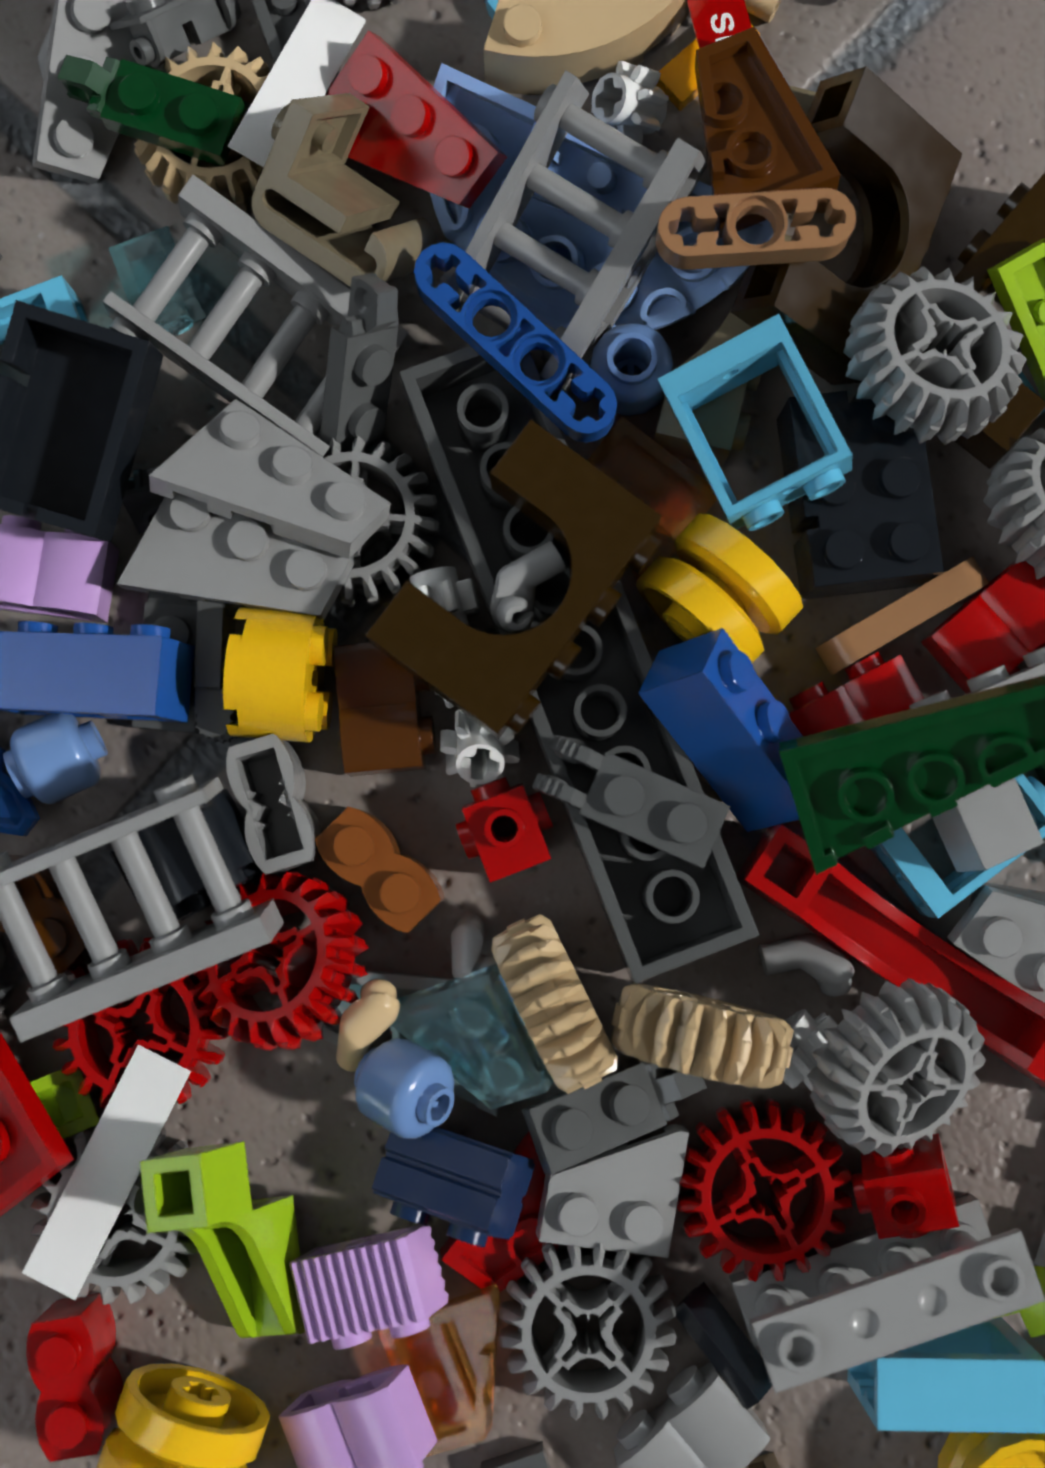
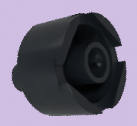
M223 789L211 800L203 804L204 807L201 808V812L236 889H238L241 884L243 885L257 879L264 872L257 866L249 852L245 838V820L229 791ZM173 816L139 830L137 833L177 920L183 921L212 905ZM113 850L110 852V855L113 861L115 862L117 868L119 869L122 877L124 878L126 884L128 885L130 891L132 892L135 900L137 901L135 894L129 884V881L122 869V866L115 854V851Z

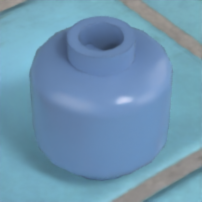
M628 323L617 325L602 335L593 348L590 367L615 392L617 400L616 414L634 416L647 413L658 406L665 397L658 378L672 371L673 360L671 349L661 334L647 325Z
M53 713L16 729L10 739L11 750L4 752L3 758L13 783L24 798L28 799L35 796L42 803L55 804L97 784L101 774L98 759L108 755V751L97 727L91 720L80 724L72 714Z
M394 1038L372 1048L358 1064L354 1085L356 1088L355 1099L359 1111L369 1120L398 1137L404 1139L419 1138L429 1133L434 1127L441 1125L450 1115L454 1105V1077L451 1066L441 1056L410 1040Z

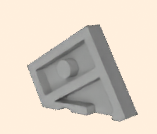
M671 1124L662 1128L664 1132L662 1134L630 1145L624 1143L553 1175L545 1174L536 1226V1235L539 1242L570 1246L574 1244L578 1247L594 1249L598 1243H602L604 1250L620 1252L622 1249H625L629 1253L668 1258L689 1131L683 1125Z

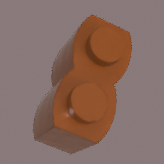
M347 807L315 839L320 855L331 870L344 880L361 886L364 897L372 911L383 922L398 931L409 933L414 930L445 899L442 887L435 875L417 859L401 854L396 838L381 820L368 812Z

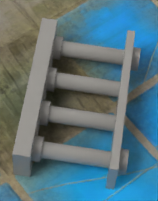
M565 70L557 85L551 84L540 97L534 112L536 124L468 245L466 252L489 273L503 250L574 294L575 303L579 305V308L567 328L560 326L555 330L546 323H542L590 366L594 346L604 333L612 329L657 253L656 233L662 211L672 201L682 197H690L708 164L700 150L678 137L669 153L661 150L656 154L581 109L589 96V92L575 75ZM567 133L643 178V187L647 191L634 213L630 210L625 211L623 214L548 169ZM534 192L609 237L608 245L613 249L600 271L592 269L590 272L585 271L515 227ZM452 267L449 271L443 273L438 285L444 282L459 294L461 307L455 311L460 312L469 296L458 287L455 274L456 268ZM478 286L475 287L473 293L480 288ZM487 306L478 311L506 330L510 325L509 315L500 307ZM540 350L543 352L542 360L547 362L540 376L547 380L555 374L558 369V363L551 353L546 350ZM570 373L561 389L571 392V380L576 376Z
M193 174L178 194L180 214L186 218L183 225L187 230L133 306L112 291L107 294L103 303L108 317L114 320L109 328L150 341L162 355L231 403L233 400L238 399L325 458L330 446L317 438L316 434L321 428L326 376L295 421L269 404L263 397L315 323L322 325L326 320L333 326L341 325L343 318L348 316L350 289L303 254L268 232L258 221ZM220 243L240 257L237 264L241 269L186 345L155 323V321L208 246L215 248ZM273 281L293 296L290 302L294 308L242 383H240L209 360L262 285L269 287ZM401 326L398 327L395 356L409 333Z
M192 774L175 780L153 791L157 802L15 861L11 860L7 851L0 853V921L32 986L26 991L29 1000L9 1017L20 1042L270 943L284 924L274 899L252 907L249 899L241 900L199 805L208 802L223 790L218 777L199 785L196 784ZM172 816L216 910L211 915L212 924L192 932L187 923L179 924L137 831ZM109 842L154 935L149 940L151 948L133 956H129L126 948L118 949L75 856ZM46 868H49L93 961L87 966L90 973L71 981L68 980L65 973L57 974L14 883Z
M970 1193L955 1198L960 1227L931 1231L922 1237L914 1239L901 1237L878 1239L876 1228L873 1226L827 1242L832 1249L830 1256L824 1257L812 1247L805 1253L811 1265L809 1273H802L794 1261L790 1260L785 1262L787 1274L783 1282L775 1280L768 1264H764L762 1275L757 1282L750 1281L745 1274V1270L730 1275L729 1278L751 1343L754 1347L759 1345L773 1390L776 1394L1045 1301L1022 1232L1018 1228H1014L991 1236L978 1198Z

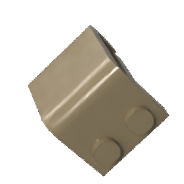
M350 93L292 99L289 104L283 107L274 121L271 137L275 141L252 195V210L258 223L268 232L350 287L353 276L374 273L377 277L389 283L413 274L415 262L421 252L430 245L437 244L433 227L424 217L383 230H377L371 226L372 224L392 219L400 201L345 165L370 106Z

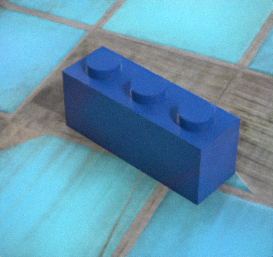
M19 621L17 632L0 631V711L33 716L61 713L72 714L76 718L188 723L195 646L170 639L171 629L157 625L132 624L130 635L113 634L114 627L103 624L74 623L73 633H58V626L54 624Z
M723 628L659 650L638 694L722 801L730 806V811L744 829L750 832L799 820L779 753V743L803 737V735L791 721L785 706L774 698L754 671L749 657L737 648Z

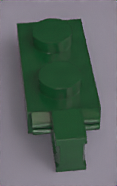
M66 55L58 75V80L63 83L67 90V95L70 98L88 103L86 110L89 112V115L102 120L107 129L219 166H225L231 150L228 144L239 127L246 109L241 97L122 58L119 61L116 58L106 57L101 67L94 61Z

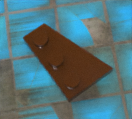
M755 27L696 50L695 75L712 195L815 188L838 189L840 172ZM758 214L745 215L736 222V230L738 232L767 219ZM725 218L717 219L718 239L722 238Z

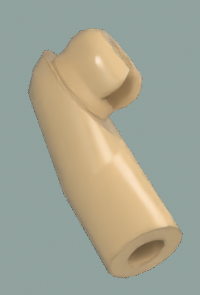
M384 979L368 981L360 990V999L351 1004L343 1013L339 1025L336 1060L338 1065L344 1070L355 1072L364 1055L370 1051L371 1044L396 1020L400 1003L396 999V988L391 982Z

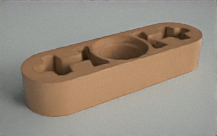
M831 188L682 197L669 203L662 211L657 227L656 247L659 255L667 264L683 270L824 261L837 256L844 249L854 230L856 213L849 198ZM786 213L792 214L790 227H796L791 241H785L784 239L788 226ZM814 213H824V219L827 224H836L829 237H821L818 227L809 225ZM748 214L761 215L770 222L773 228V237L763 244L747 243L738 235L736 222ZM718 218L726 219L722 232L724 245L716 244L719 231H714ZM679 222H691L693 232L700 233L697 236L695 245H683L682 236L675 234L677 233Z
M974 556L839 633L815 649L832 676L985 587L990 582Z

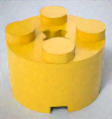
M240 607L234 619L246 621L243 635L229 634L224 664V710L237 711L238 723L226 725L228 734L233 737L260 738L275 734L283 741L312 742L316 732H320L321 729L329 730L331 724L333 696L332 692L323 691L325 666L334 667L335 665L334 646H337L338 643L337 629L324 626L323 620H320L317 615Z

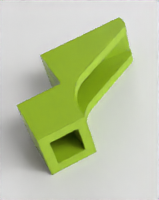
M239 1141L185 1148L140 1161L147 1233L178 1230L192 1240L199 1251L237 1335L240 1338H255L305 1333L289 1262L300 1256L293 1195L251 1200L245 1142Z

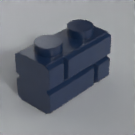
M434 1127L429 1133L416 1139L400 1138L390 1132L385 1146L386 1156L381 1158L372 1185L374 1194L393 1200L390 1214L425 1226L428 1225L430 1215L450 1222L446 1233L448 1236L480 1247H485L488 1236L510 1240V1237L514 1235L522 1210V1198L527 1193L535 1164L533 1159L439 1127Z

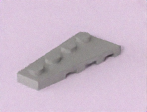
M129 0L54 1L32 167L95 184L100 179L118 132L107 129L102 120L89 115V112L86 110L88 103L70 98L63 83L58 80V75L66 55L94 61L101 67L106 57L116 58L119 61L122 58L137 63L130 51V41L134 40L129 27L111 30L109 26L110 23L130 14L125 4Z

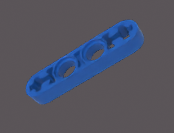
M441 242L432 244L421 252L414 268L417 290L423 302L565 435L575 441L589 443L598 441L608 434L614 424L617 400L613 389L599 374L466 251L455 244ZM437 267L443 272L449 271L452 267L456 268L457 285L469 296L460 312L455 311L461 307L460 296L451 286L443 282L436 288L433 287L434 281L431 270ZM478 286L480 289L473 293L474 288ZM497 306L505 310L510 317V325L507 330L493 337L484 336L479 333L473 326V319L482 308ZM537 349L546 350L555 357L558 369L552 377L543 381H535L524 375L520 368V363L523 357L530 351ZM570 373L576 376L571 380L570 391L585 403L593 397L600 400L598 408L600 419L597 422L589 416L583 418L580 422L575 420L573 417L576 404L563 390L556 401H552L549 398L562 388Z

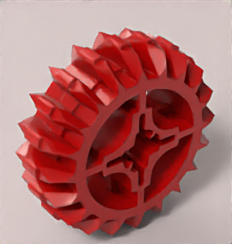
M286 871L283 878L276 874L263 873L259 886L251 882L240 885L241 900L249 899L252 907L274 899L281 917L292 913L304 912L311 924L303 929L296 927L289 929L282 925L270 943L193 973L199 981L209 980L208 986L198 999L204 1002L205 1006L216 1004L210 1020L214 1021L218 1027L229 1029L228 1035L232 1036V1039L245 1044L252 1043L255 1048L266 1051L277 1049V1047L286 1050L300 1049L302 1039L312 1042L324 1040L323 1021L335 1026L340 1024L342 1015L338 1006L342 1001L353 1003L359 1000L355 991L349 989L352 978L358 979L368 975L364 966L355 963V957L369 949L364 939L354 936L363 922L360 921L358 915L347 911L350 905L347 898L336 891H332L328 883L315 877L313 879L307 878L298 872ZM212 920L204 921L206 925L213 923ZM261 990L279 996L282 1006L274 1010L263 1011L254 1000L253 995Z
M153 937L144 938L139 951L131 938L119 940L117 947L118 949L126 948L129 956H133L150 949L149 940ZM79 965L72 971L74 978L76 979L90 973L88 965ZM190 974L140 994L133 1002L125 1000L61 1026L68 1027V1035L55 1040L52 1048L55 1051L61 1052L70 1048L74 1060L65 1063L61 1073L69 1076L82 1070L86 1077L79 1085L78 1094L86 1096L100 1086L103 1088L100 1096V1108L106 1109L138 1044L147 1049H155L164 1053L172 1049L183 1054L178 1065L191 1071L176 1100L178 1104L186 1102L192 1096L189 1082L203 1087L212 1078L209 1070L202 1062L218 1065L225 1057V1053L219 1047L210 1043V1040H220L230 1036L228 1035L229 1029L218 1027L210 1020L216 1004L205 1006L204 1002L198 999L208 986L209 980L200 982L194 974ZM170 986L178 992L187 1008L190 1034L187 1033L188 1027L177 1022L170 1012L169 1005L174 992L170 989ZM145 1012L151 1018L146 1024L153 1023L154 1029L153 1033L140 1038L134 1032L139 1026L132 1027L131 1020L133 1016ZM97 1024L107 1029L113 1038L114 1047L110 1058L99 1041Z
M768 1098L763 1106L762 1117L757 1116V1110L750 1099H742L739 1106L742 1119L734 1121L726 1108L720 1107L716 1110L717 1119L723 1125L720 1130L714 1134L709 1126L703 1122H700L695 1127L696 1132L706 1144L703 1149L687 1144L685 1159L696 1165L695 1169L683 1168L680 1185L692 1190L679 1194L677 1209L679 1212L693 1213L683 1223V1228L688 1237L704 1235L698 1246L704 1258L709 1259L722 1251L720 1266L724 1272L732 1274L744 1259L745 1274L750 1281L757 1282L762 1275L764 1264H768L775 1280L783 1282L787 1274L785 1262L793 1260L802 1273H809L811 1265L805 1253L814 1247L820 1255L824 1257L830 1256L832 1249L822 1237L826 1230L840 1235L845 1233L846 1225L832 1213L833 1210L850 1209L853 1207V1200L847 1193L834 1188L847 1184L852 1180V1176L845 1166L833 1165L839 1160L843 1150L836 1141L822 1143L826 1136L827 1128L819 1120H815L804 1127L806 1113L802 1108L796 1105L792 1106L781 1121V1106L776 1099ZM764 1138L778 1139L793 1144L801 1149L803 1154L792 1160H789L785 1155L780 1159L767 1161L757 1156L749 1141ZM732 1152L737 1165L736 1177L733 1183L721 1190L722 1198L712 1203L711 1191L714 1176L724 1158ZM750 1163L761 1177L765 1176L770 1182L769 1190L772 1194L770 1199L776 1208L775 1214H773L764 1200L760 1201L756 1196V1187L753 1183L755 1178L749 1169ZM812 1176V1190L808 1205L801 1217L793 1223L790 1215V1202L796 1193L807 1187L805 1179ZM734 1218L738 1223L751 1218H759L770 1223L775 1235L749 1237L736 1233L723 1224Z

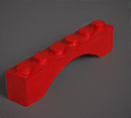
M782 824L766 829L736 876L739 883L883 980L900 987L903 982L910 978L918 984L925 985L930 983L936 988L943 989L969 1010L970 1016L977 1022L978 1032L985 1038L982 1047L1045 1089L1044 1002L1003 979L930 932L866 886L839 863L816 875L806 841Z

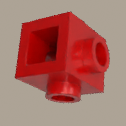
M506 777L470 790L474 802L463 805L462 812L466 820L456 823L455 826L468 860L480 856L490 883L552 859L542 832L553 828L540 791L527 796L523 783L510 787ZM499 816H509L515 820L517 826L511 834L500 835L493 829V821Z
M939 1133L933 1134L931 1142L922 1138L917 1139L912 1150L896 1147L885 1158L875 1150L865 1155L861 1152L862 1172L852 1174V1185L860 1215L872 1213L878 1239L892 1237L914 1239L922 1237L931 1231L960 1227L954 1191Z

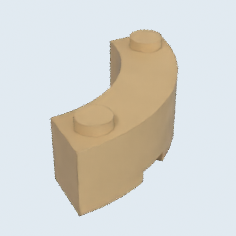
M499 0L483 49L485 83L506 93L542 95L551 84L557 85L565 70L575 75L581 83H585L595 79L599 80L600 77L602 78L608 73H616L617 62L620 60L637 66L643 62L644 55L661 42L668 33L672 36L689 14L687 0Z

